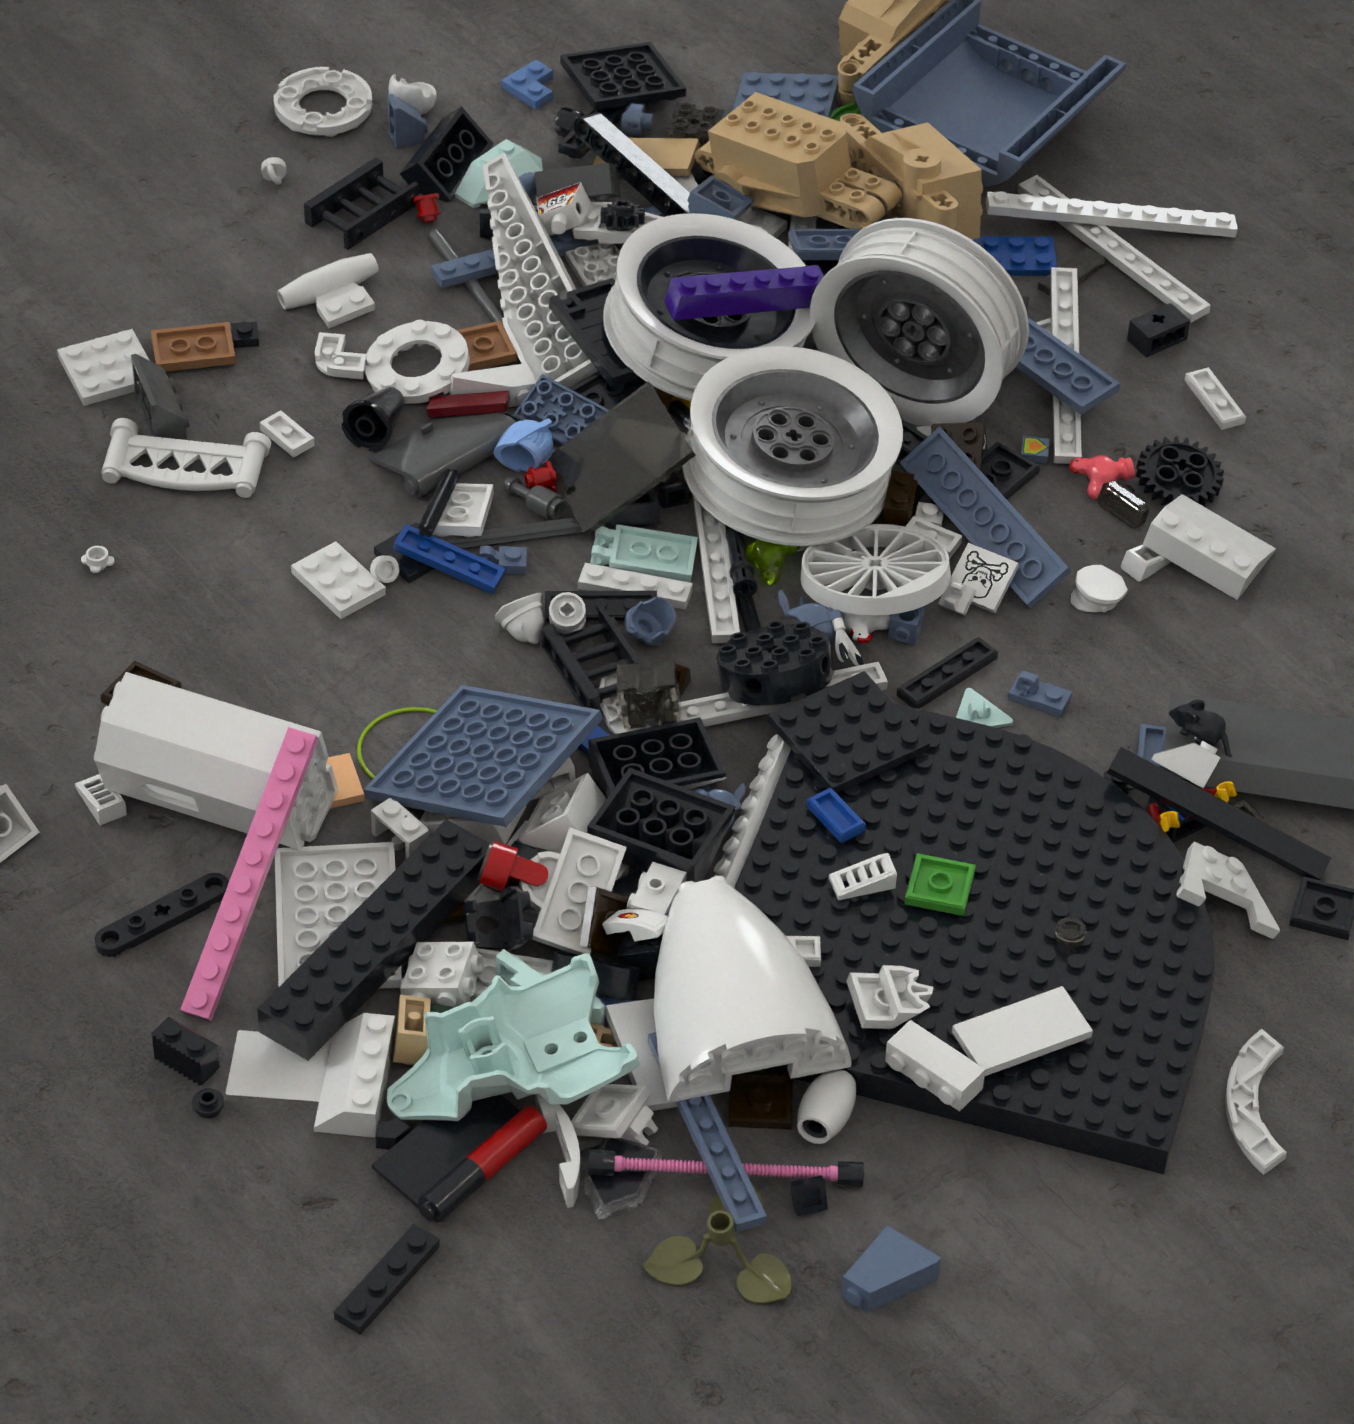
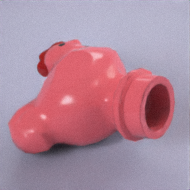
M1098 455L1092 458L1077 457L1075 460L1070 461L1069 469L1073 471V474H1084L1089 479L1090 483L1087 493L1089 498L1094 500L1102 499L1107 491L1114 488L1118 480L1122 479L1128 482L1129 479L1135 478L1134 465L1130 457H1121L1118 462L1105 455Z

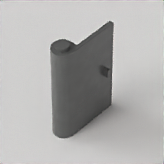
M500 412L438 417L372 455L370 459L375 464L403 475L405 480L404 487L407 493L416 498H421L437 488L447 468L451 471L457 470L458 475L494 455V449L501 436L516 421Z

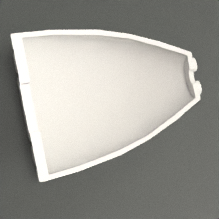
M714 876L709 880L696 883L687 881L679 885V892L673 899L662 936L655 973L654 1017L658 1056L668 1103L730 1091L732 1075L788 1064L790 1079L851 1067V1056L828 1002L807 963L783 932L757 906L728 884L723 876Z

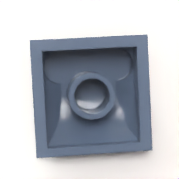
M711 175L690 192L687 201L689 203L688 209L691 213L718 215L737 220L753 204L755 199L748 195H743L732 186Z

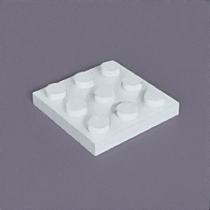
M133 329L57 349L58 358L83 406L135 392L131 355L138 354L149 360Z

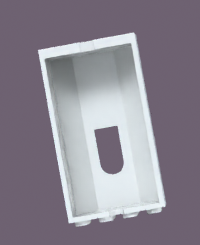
M128 672L125 673L122 681L115 685L113 698L109 706H105L102 711L94 761L107 790L248 834L287 729L290 727L316 735L319 740L279 844L299 850L304 847L305 841H313L338 792L332 766L327 764L329 756L321 731Z

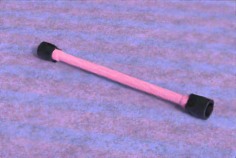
M589 1149L588 1175L614 1176V1171L622 1172L625 1168L631 1171L633 1169L641 1171L642 1169L643 1171L655 1170L657 1172L659 1170L661 1172L663 1170V1172H666L667 1170V1172L675 1171L678 1173L679 1171L682 1173L683 1171L686 1173L687 1171V1173L695 1172L696 1174L699 1172L700 1174L703 1172L707 1174L708 1172L703 1161L699 1163V1161L691 1162L690 1160L688 1162L680 1160L679 1162L678 1160L670 1161V1159L667 1161L666 1159L663 1161L662 1159H659V1161L655 1159L654 1161V1159L650 1160L649 1158L647 1160L645 1158L643 1160L641 1158L639 1160L638 1158L626 1159L623 1156L615 1155V1151ZM838 1161L837 1166L830 1165L827 1168H817V1166L814 1168L813 1166H810V1168L806 1166L805 1168V1166L797 1167L796 1165L794 1167L786 1165L785 1167V1165L777 1166L776 1164H770L769 1166L766 1164L764 1166V1164L756 1165L755 1163L753 1165L752 1163H749V1165L745 1163L744 1165L742 1163L749 1176L753 1174V1176L761 1175L763 1177L765 1175V1177H768L769 1175V1177H772L773 1175V1177L781 1176L784 1178L785 1176L788 1178L789 1176L790 1178L802 1177L804 1179L805 1177L811 1178L821 1175L824 1179L836 1182V1186L862 1188L864 1182V1162Z

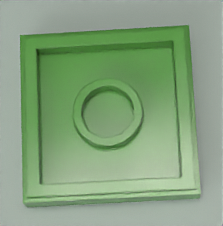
M917 853L905 896V904L964 916L976 865Z

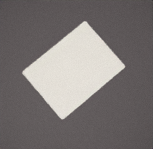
M239 1030L237 1032L226 1095L319 1102L333 1037L307 1061L257 1031Z

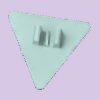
M972 688L965 690L956 718L994 728L1007 727L1013 724L1011 717Z

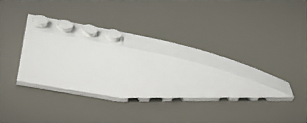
M504 152L483 165L485 187L489 197L487 203L491 212L490 226L494 235L492 242L495 265L499 274V280L497 281L502 298L500 304L504 313V318H502L503 326L521 364H528L536 382L543 374L567 388H571L598 372V370L550 310L549 299L556 295L561 300L566 299L567 292L576 288L528 194Z

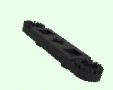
M220 873L206 874L100 929L95 935V945L98 953H102V956L107 955V957L111 955L115 957L116 954L120 955L122 951L124 952V950L130 947L134 948L210 908V905L216 902L219 903L223 899L229 884L227 877ZM213 883H215V885L218 884V886L221 885V888L216 891H210L207 889V887H210V884L212 886ZM162 912L164 915L168 914V916L163 917L162 915H158V913ZM111 937V939H113L115 937L116 940L118 939V941L112 945H107L103 943L104 940L106 941V938L110 939Z

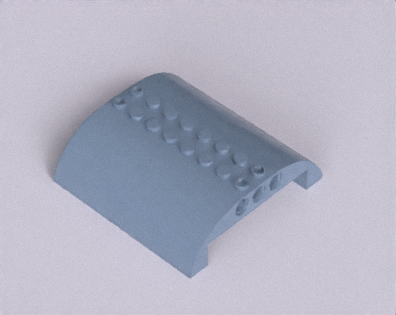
M950 0L853 85L852 90L862 115L881 133L928 122L982 169L981 182L983 187L994 186L1007 181L1111 85L1123 73L1126 63L1105 54L1088 71H1085L979 24L981 0Z

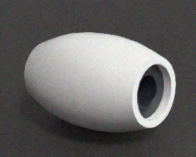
M838 1069L823 1072L807 1088L801 1100L797 1118L798 1131L807 1141L815 1144L826 1143L837 1135L847 1123L856 1100V1082L847 1071Z

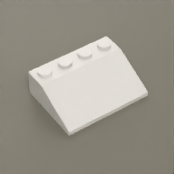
M1183 494L1161 510L1150 524L1143 545L1236 600L1239 599L1276 550L1273 546Z

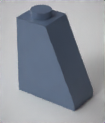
M886 1226L843 1276L841 1296L850 1304L859 1306L869 1312L936 1281L939 1277L941 1257L891 1227Z

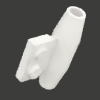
M371 253L340 259L303 274L277 291L279 302L284 310L316 303L318 314L328 329L375 310L374 301L365 288L358 284L379 271L378 264Z

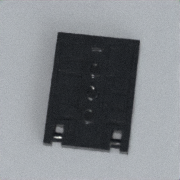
M613 278L567 292L566 299L563 300L558 295L549 299L550 310L611 388L640 378L619 358L605 332L603 311L607 296L615 284Z

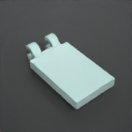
M619 524L616 525V530L597 526L590 564L601 566L609 564L611 568L691 583L698 537Z

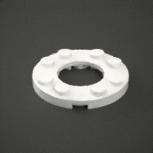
M315 67L298 71L281 81L278 85V91L274 94V110L279 120L292 131L310 135L333 137L338 133L355 129L366 120L372 109V92L367 82L357 74L344 69L342 73L335 70L329 71V67ZM331 90L343 95L347 100V105L342 107L341 111L336 114L326 113V116H322L318 112L307 113L306 109H301L299 102L304 95L310 92Z
M416 320L397 326L378 336L367 352L365 374L374 392L385 387H394L402 393L404 404L423 403L430 401L429 397L435 396L438 393L443 392L445 395L450 392L451 375L468 371L470 355L465 339L454 328L438 322ZM414 344L419 346L423 344L432 345L442 354L438 366L426 375L405 377L397 374L391 367L393 357L398 356L399 351L411 349Z

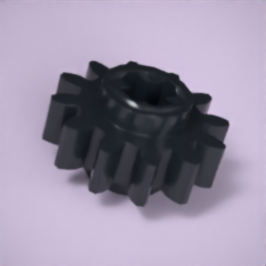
M627 200L614 201L612 204H607V207H601L600 223L616 231H629L634 227L638 228L639 224H645V208H640L639 204L634 205L633 202Z

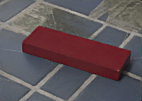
M509 391L433 396L428 404L427 414L428 417L434 418L505 412L510 401Z

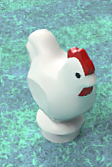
M840 611L842 619H844L845 631L852 636L853 640L859 643H869L872 640V634L870 633L875 630L889 629L891 615H857Z

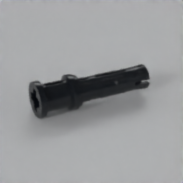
M730 528L725 534L732 563L729 573L730 578L734 581L732 586L733 593L739 598H748L753 596L758 589L757 582L753 579L754 568L747 559L743 533Z

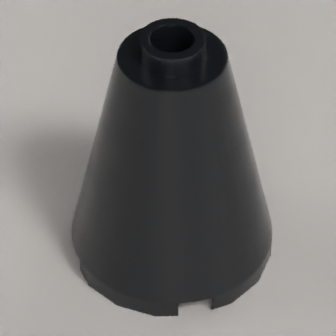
M385 387L350 403L342 413L343 423L341 426L346 438L358 448L361 446L370 448L368 451L381 449L390 440L403 408L404 397L402 393L394 387Z

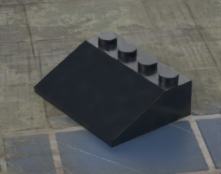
M700 717L588 740L589 767L597 785L608 796L629 768L678 786L726 777L723 765Z
M629 768L588 824L587 833L627 847L621 862L625 865L647 872L652 862L687 872L686 882L693 881L696 883L702 881L709 871L735 813V806Z

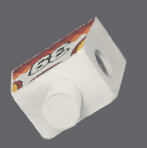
M579 182L538 197V215L548 235L563 234L566 230L580 226L583 223L591 206V201L583 185Z

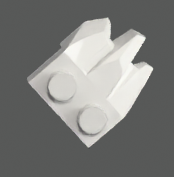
M882 965L879 973H850L846 980L861 1027L874 1029L895 1028L928 1009L930 1006L927 1001L932 995L933 987L915 982L919 976V970L904 966Z

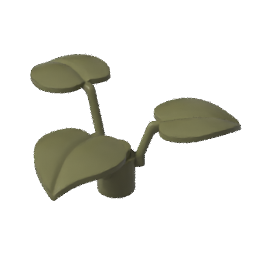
M752 1184V1186H753V1188H754V1190H755V1192H756V1194H757V1196H758V1199H759V1201H760V1203H761V1205H762V1207H763V1209H764L762 1197H761L760 1193L757 1191V1189L754 1187V1185ZM718 1193L715 1194L710 1204V1216L707 1220L709 1232L703 1235L704 1240L698 1251L695 1243L690 1238L681 1235L671 1236L660 1242L649 1259L643 1264L644 1270L652 1278L663 1284L672 1286L688 1285L697 1280L703 1273V1264L699 1257L704 1255L709 1242L712 1241V1243L718 1246L731 1244L742 1265L746 1268L737 1277L738 1292L745 1300L754 1304H768L787 1299L792 1291L789 1271L779 1258L771 1254L761 1253L755 1256L751 1264L746 1260L735 1237L733 1217L730 1213L726 1212Z

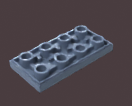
M543 374L512 415L519 421L533 420L539 423L549 418L552 421V425L548 429L551 431L554 442L600 467L617 445L616 441L612 439L617 423L620 420L628 421Z

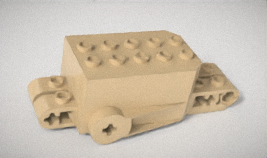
M848 0L838 21L840 55L844 56L837 68L840 107L849 103L857 105L852 90L853 85L950 0Z
M758 92L751 95L708 131L709 141L695 152L696 162L701 165L702 169L713 173L715 178L730 185L743 195H748L755 199L751 205L753 207L804 218L817 216L849 229H863L878 222L902 200L901 190L893 182L851 167L844 123Z
M849 113L840 117V122L844 123L851 167L891 181L901 190V202L885 214L881 220L893 218L921 219L951 228L971 240L980 238V216L983 213L981 206V194L983 193V184L981 182L982 169L927 122L881 133L860 114Z

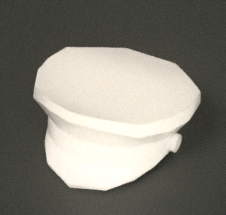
M1103 565L1087 566L1076 573V589L1071 593V604L1078 610L1085 612H1107L1116 607L1117 603L1126 595L1128 589L1122 576Z

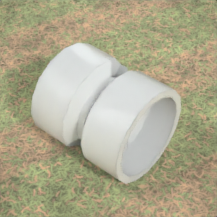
M570 592L555 596L549 606V624H553L558 633L563 635L585 628L586 609L582 598Z

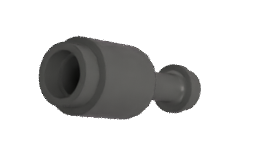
M509 477L504 482V491L510 496L517 494L525 498L526 506L530 511L548 520L562 519L565 516L568 504L563 496L541 485L529 489L521 485V480L516 477Z

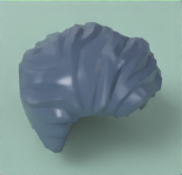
M654 597L645 602L640 601L636 606L628 610L624 622L625 629L629 636L643 641L647 645L657 646L668 636L676 622L677 616L673 606L667 600Z

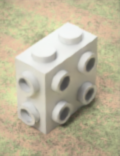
M417 942L413 955L409 957L405 977L400 982V992L402 995L431 998V1004L451 1007L469 1002L470 997L475 993V982L478 974L483 969V958L478 953L474 942Z

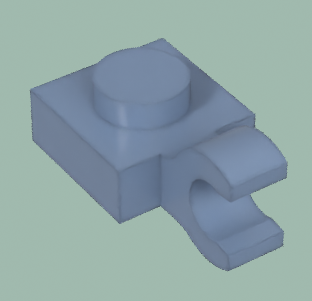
M480 546V557L506 568L505 574L526 575L527 547L499 546L498 552L490 546Z

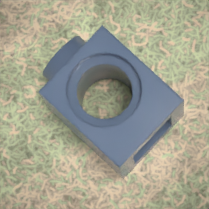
M926 605L908 612L892 614L888 639L916 645L924 624Z

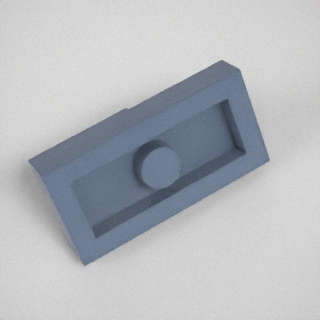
M1024 670L1019 674L1008 694V700L1059 718L1062 717L1072 697L1071 691L1049 683L1040 682L1038 675Z

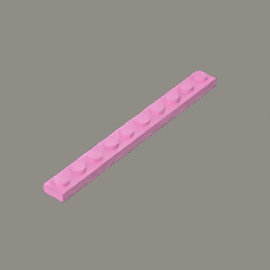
M290 727L287 729L180 1010L183 1013L207 1021H212L318 743L319 738L316 735Z

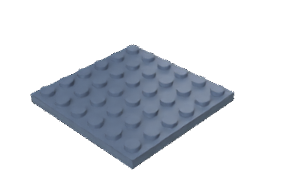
M461 685L363 790L367 799L384 802L391 798L405 807L507 827L603 718L600 710Z

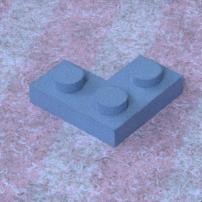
M534 60L502 79L501 88L532 108L537 109L553 99V91L542 85L553 78V70L538 60Z

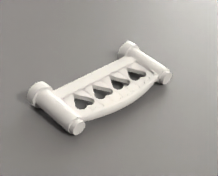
M118 418L113 422L110 430L112 439L101 474L103 480L111 484L116 483L121 477H127L144 484L175 490L213 491L236 489L237 495L248 498L255 492L263 460L270 451L271 440L265 434L259 432L247 434L243 446L138 435L139 427L134 421L127 418ZM143 454H148L153 463L150 467L131 465L132 462ZM171 456L175 458L179 465L177 470L158 468L161 463ZM197 459L202 461L206 469L203 473L195 471L186 472L184 470ZM223 462H227L233 472L229 476L211 473Z

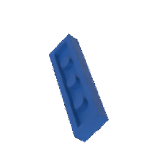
M405 524L394 542L393 550L494 594L505 575L506 568L437 537H428L426 534L422 537L419 534V529Z

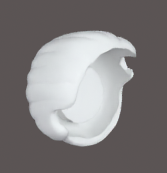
M396 74L390 78L389 94H394L415 107L420 116L433 108L437 96L436 90L432 85L423 82L408 84L403 78L398 82L396 81Z

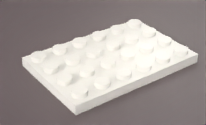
M394 842L302 847L299 850L292 847L277 848L275 853L278 986L396 870ZM401 966L379 989L400 988L402 980Z

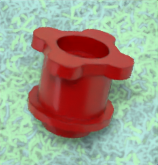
M438 193L414 197V203L417 202L419 213L416 217L422 218L423 223L436 221L437 216L442 214L438 210Z
M550 460L545 461V467L536 469L529 467L528 473L524 474L527 488L531 489L534 486L541 485L545 488H550L553 492L557 491L556 472L553 470Z

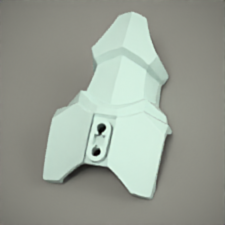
M585 953L573 957L568 966L519 987L509 986L499 975H496L492 984L474 1001L466 1002L443 1013L426 1012L424 1015L428 1045L426 1052L408 1072L387 1089V1103L389 1110L400 1120L459 1121L470 1111L472 1101L513 1092L517 1099L536 1095L549 1104H569L636 1069L640 1063L638 1055L630 1043L622 1047H607L599 1044L590 1025L599 980L591 956Z

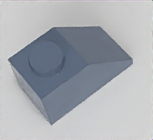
M388 94L389 135L396 149L424 143V133L428 131L426 119L421 118L418 110L394 94Z

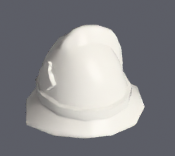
M542 593L532 594L502 606L495 614V621L501 623L503 629H506L515 639L521 642H529L535 645L540 643L542 639V626H544L543 606L541 604Z

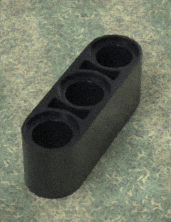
M555 952L551 973L568 966L571 963V959L578 956V954ZM591 957L599 980L596 994L622 1000H635L641 969Z

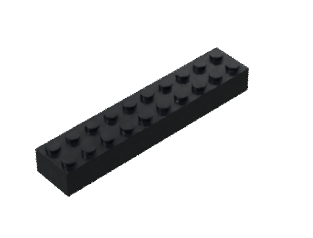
M446 819L257 1009L259 1033L309 1061L413 954L417 942H424L480 885L478 876L490 843Z

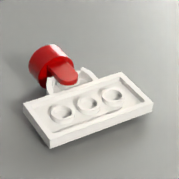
M570 827L560 854L551 851L539 852L529 860L517 856L518 848L494 840L493 843L490 842L478 880H480V884L500 891L505 889L507 881L518 883L523 891L529 892L530 906L540 912L533 931L532 940L578 955L588 953L590 955L591 950L579 947L588 886L599 887L612 892L627 847Z

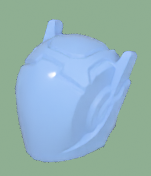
M547 418L540 423L533 420L515 422L505 431L494 449L495 458L504 466L516 472L521 470L528 472L529 467L534 469L540 468L554 454L553 438L551 431L548 429L552 425V421Z

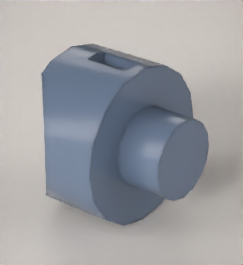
M632 103L628 105L626 112L622 114L621 132L628 137L641 138L643 130H652L653 114L645 113L644 104Z

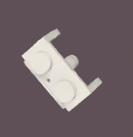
M391 798L371 810L372 834L376 837L390 829L395 834L391 840L394 842V850H401L405 847L406 859L429 837V829L400 803L393 801Z

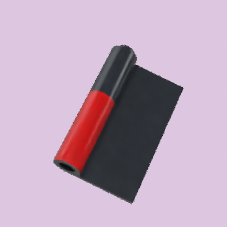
M501 1094L472 1101L470 1111L459 1121L424 1120L374 1162L372 1169L414 1204L426 1220L441 1222L545 1132L547 1123L542 1114L534 1107L528 1105L519 1110Z

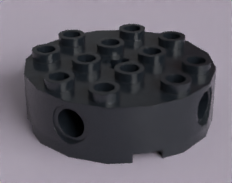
M773 621L768 623L766 627L752 629L745 633H734L730 636V640L719 648L716 656L723 692L729 693L730 699L737 703L755 706L791 702V696L802 693L807 697L827 686L834 675L829 639L824 632L810 627V624L807 622L784 625L782 621Z

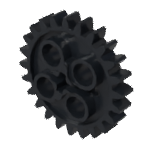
M1175 436L1173 442H1170L1167 437H1164L1162 443L1154 440L1153 446L1148 444L1145 451H1141L1136 465V477L1140 478L1138 484L1145 486L1144 493L1152 492L1151 500L1162 499V506L1167 502L1171 503L1183 494L1206 507L1207 501L1213 502L1215 496L1219 495L1224 478H1222L1224 470L1220 469L1221 461H1214L1215 453L1207 454L1208 447L1198 448V441L1191 445L1188 438H1185L1184 442H1180L1178 437Z

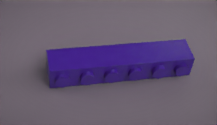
M813 265L671 278L664 302L673 320L810 308L814 291L824 276L819 266Z

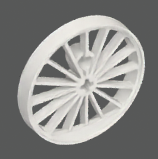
M870 524L862 531L843 540L808 546L802 557L801 585L804 591L816 602L828 608L831 607L834 610L850 614L891 615L918 609L939 598L946 591L951 580L949 555L945 547L937 539L924 532L898 525ZM866 547H874V556L868 552ZM878 547H887L881 553V555L878 556ZM853 586L847 594L842 593L845 589ZM865 588L873 590L872 596H859V594ZM886 588V590L888 591L887 593L877 596V590H882Z

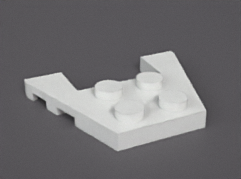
M1193 842L1187 849L1183 865L1185 871L1180 877L1179 883L1181 886L1177 890V897L1200 907L1206 899L1205 891L1245 908L1251 930L1274 939L1280 932V929L1243 863L1235 857H1228L1217 852L1210 846H1203Z

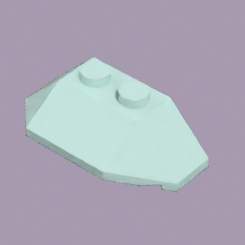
M505 139L471 163L455 193V198L472 208L480 207V204H488L487 200H489L485 187L483 165L504 152L518 177L523 173L543 171L542 159L524 147Z

